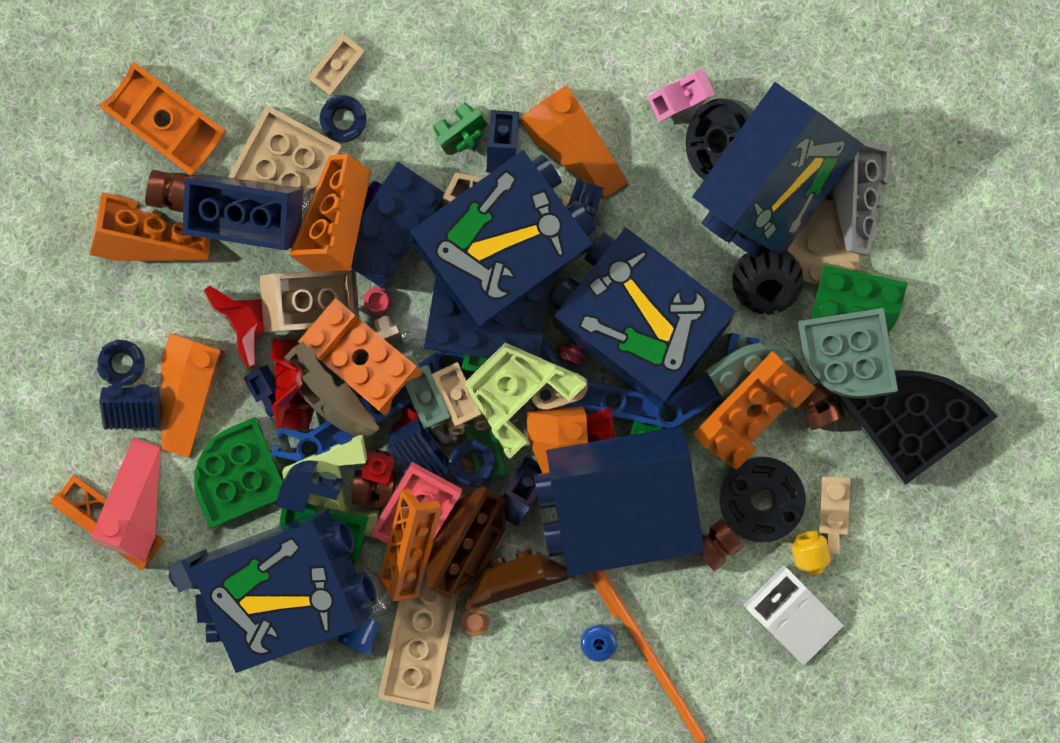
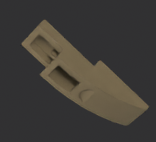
M304 342L295 346L285 356L286 359L301 368L302 386L298 390L299 394L327 421L354 437L363 435L364 441L380 429L373 415L367 412L359 401L356 392L346 382L337 388L332 376L322 368L316 359L315 353Z

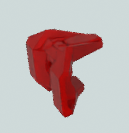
M208 286L204 289L206 299L214 312L229 321L237 336V353L246 369L253 368L255 365L254 343L264 330L262 300L234 301L212 286Z
M273 339L271 359L277 361L275 363V376L277 377L276 386L278 387L275 389L276 402L272 405L276 428L309 429L314 409L298 392L302 386L301 368L285 358L295 346L300 344L296 340Z

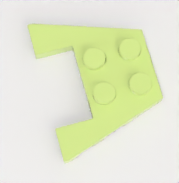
M504 343L466 381L465 386L482 415L486 417L496 439L503 446L506 456L510 459L528 442V437L515 427L509 419L546 383H549L564 398L570 401L587 385V379L517 347Z
M358 435L352 438V441L343 445L337 444L331 447L329 451L320 455L314 454L285 467L282 472L283 479L294 465L308 460L318 461L316 472H330L342 479L339 466L362 464L367 461L363 435ZM343 484L337 500L310 494L309 504L349 512ZM379 511L354 513L368 516L365 536L376 538L370 534L380 517Z

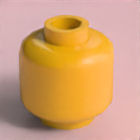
M807 531L797 535L796 540L791 546L796 568L802 572H807L808 575H818L824 572V568L831 562L827 539L816 531Z

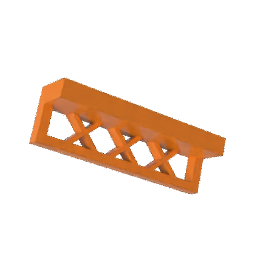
M73 474L61 492L55 494L50 504L93 534L98 519L92 516L90 504L99 502L105 504L107 498ZM74 483L84 489L86 501L74 503L66 497ZM89 494H91L97 500L90 501ZM80 505H86L87 511L81 508ZM156 534L154 539L156 544L149 552L145 563L123 554L120 555L140 570H143L151 562L165 540Z
M410 489L401 490L379 577L380 583L392 601L419 597L442 506L437 500L419 503Z

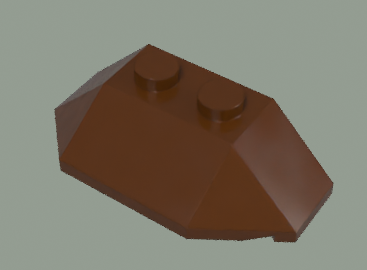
M481 487L456 501L433 540L427 563L428 589L451 600L457 593L464 591L478 581L505 532L506 514L504 506L506 505V498L485 487Z
M531 548L515 553V559L505 561L504 557L488 561L489 567L484 568L465 604L466 611L573 579L576 576L568 577L567 567L564 564L539 551L533 553Z

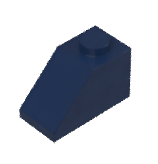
M491 110L486 173L493 172L516 155L519 112Z
M525 457L502 496L506 498V505L504 506L506 520L517 527L537 495L534 475L542 474L539 464L528 457Z
M206 549L167 567L170 582L177 588L179 593L197 586L190 568L208 553Z

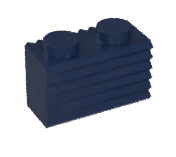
M146 384L138 385L137 387H121L120 385L102 387L99 405L103 429L107 430L109 428L112 430L115 428L118 430L121 428L123 430L126 428L129 430L132 428L135 430L138 428L140 430L144 428L146 430L147 428H160L162 405L159 387H150Z
M420 419L389 433L388 452L394 460L399 459L402 463L404 474L411 462L439 477L448 473V457L439 447V444L436 443V440L433 439V436L430 435V432L423 428Z

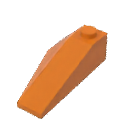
M567 85L519 118L536 145L582 181L603 187L601 195L603 198L608 197L628 184L620 168Z
M104 192L101 193L89 255L115 261L208 260L210 238L182 234V222L172 225L165 222L161 218L162 213L153 210L150 215L136 208L139 202L133 199Z
M172 333L169 334L161 359L162 450L190 458L224 350Z
M583 406L526 410L528 440L542 473L550 472L546 450L588 443L587 418Z

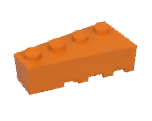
M349 154L329 155L289 256L312 272L351 270L371 171Z

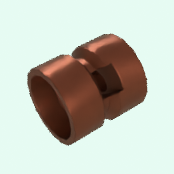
M152 169L146 188L145 205L156 208H163L165 205H168L169 210L183 212L185 178L190 176L176 174L172 178L168 172Z
M819 382L814 384L816 389L800 404L802 409H807L808 411L805 417L811 430L823 427L845 416L840 402L833 400L835 393L825 388ZM825 402L827 408L817 412L815 406Z
M355 469L352 505L369 506L371 503H374L378 508H385L395 491L396 473L392 472L389 484L384 485L363 480L361 478L363 469Z
M720 518L709 528L708 535L702 534L704 553H699V555L715 572L726 563L727 555L734 556L745 546Z

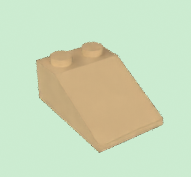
M351 270L274 273L260 276L264 333L307 330L335 298L355 314Z

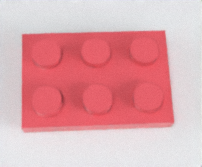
M411 462L370 535L388 544L401 490L410 489L419 503L437 500L442 506L435 533L436 537L461 495L462 489Z

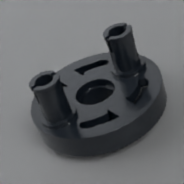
M713 99L703 104L691 118L686 133V152L691 167L703 180L752 114L753 110L744 102L735 99ZM723 132L726 136L727 144L721 152L718 146V139Z
M759 456L749 458L738 469L733 467L729 471L721 485L719 503L726 523L738 535L755 542H772L785 537L799 524L805 510L806 495L800 477L789 465L775 458ZM757 471H759V472H766V473H768V474H764V473H752V472H757ZM786 476H787V477L789 478V480L791 481V483H792L794 489L792 488V486H791L790 482L788 481V479L786 478ZM759 488L768 489L773 496L772 504L765 510L756 509L751 502L752 494ZM735 504H736L738 510H739V511L741 512V514H743V515H740V513L737 511V509H736V507H735ZM751 529H752V530H756V531H765V532H771V533L754 532V531H751Z

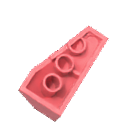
M133 437L91 536V543L145 563L156 536L160 447Z

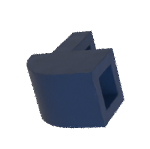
M308 460L299 462L286 474L279 490L276 506L304 513L309 503L310 494L337 500L344 479L338 478L330 472H316L318 461Z

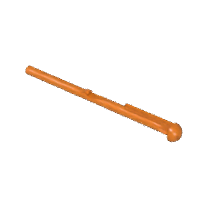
M605 571L587 573L614 619L618 616L620 617L636 645L646 656V665L654 672L697 743L705 742L707 740L705 734Z

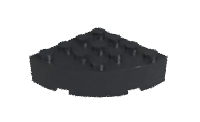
M894 370L898 394L857 399L835 393L893 474L904 485L998 417L980 397L964 386L946 377L923 371Z

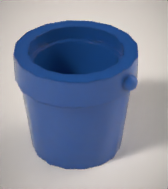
M368 618L359 629L340 635L337 642L370 656L380 623Z

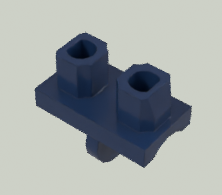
M577 179L568 206L575 201L579 202L592 220H594L604 188Z

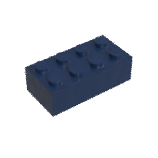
M397 161L362 213L351 268L383 289L412 245L409 241L410 230L432 215L445 192Z
M202 173L186 177L182 234L278 250L290 249L294 244L302 222L303 189Z

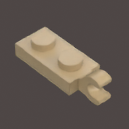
M821 476L818 533L827 534L826 539L830 554L839 555V534L848 535L851 478Z

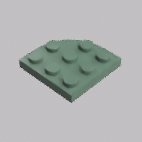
M884 308L798 321L802 352L806 365L814 378L825 388L838 395L857 399L898 394Z
M762 343L742 347L705 370L723 402L772 351L777 353L800 375L803 373L806 377L807 375L799 360L790 350L778 344L775 346H764ZM753 404L752 406H750L748 411L753 410L756 407V405Z

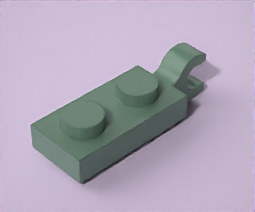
M412 350L403 353L408 360L423 372L420 377L410 380L405 384L423 428L428 429L450 419L451 416L438 390L429 365L420 367L417 356Z

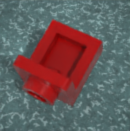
M367 451V461L364 463L361 478L388 485L392 472L395 473L396 460L386 451Z

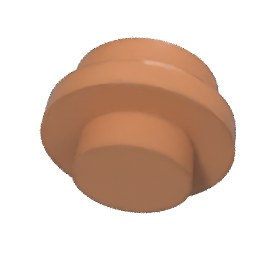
M481 608L465 611L461 618L462 629L471 636L482 635L489 626L487 613Z

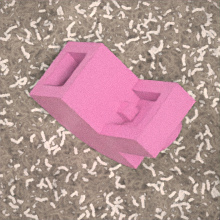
M700 69L678 82L657 90L647 96L658 122H661L707 101L715 93L704 69Z

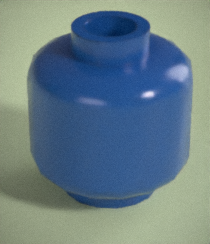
M601 623L592 624L582 632L580 638L581 650L589 660L595 662L606 661L616 651V635L607 625Z

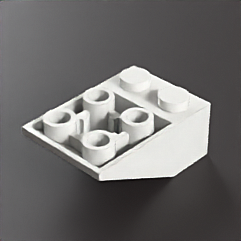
M784 565L744 604V607L803 666L844 626Z

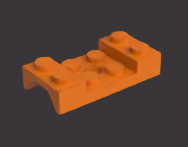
M134 61L130 65L126 77L114 93L99 106L190 176L196 175L227 133L226 130ZM160 111H167L171 117L170 123L165 127H159L155 122V117Z
M336 298L298 341L299 343L304 342L322 363L384 416L389 413L392 399L408 381L420 377L423 373ZM361 352H368L367 362L363 365H356L357 355Z
M772 351L694 432V435L705 448L735 469H738L757 450L752 442L789 404L797 408L816 387L803 373L801 375L797 373L777 353ZM753 404L756 405V407L753 410L748 411L750 406H752Z

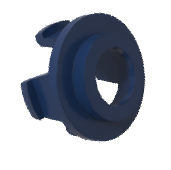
M336 95L329 98L322 107L319 121L323 132L330 139L337 142H350L358 138L364 131L367 116L364 107L358 100L347 95ZM340 109L351 111L354 116L353 125L346 130L337 128L333 122L335 112Z
M115 340L101 348L97 371L104 381L112 385L128 386L135 383L141 377L145 368V358L141 349L136 344L128 340ZM126 353L132 358V367L127 373H118L113 369L112 359L116 354Z
M466 440L454 447L449 456L448 465L452 477L458 483L468 487H476L486 483L491 478L495 470L496 461L494 453L488 445L479 440ZM473 452L481 456L483 465L480 471L468 473L464 470L462 459L466 454Z

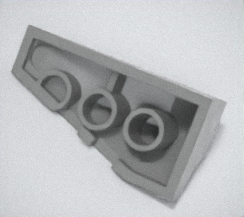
M856 138L864 145L832 187L847 252L866 256L870 253L877 226L874 219L876 208H880L883 202V198L880 197L882 185L887 184L889 179L890 147Z

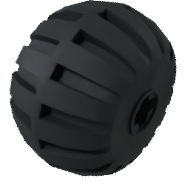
M763 246L755 257L745 253L738 260L732 276L733 290L742 305L755 313L763 314L766 312L767 315H772L777 310L780 313L792 306L800 295L804 279L803 271L797 259L789 251H782L779 255Z

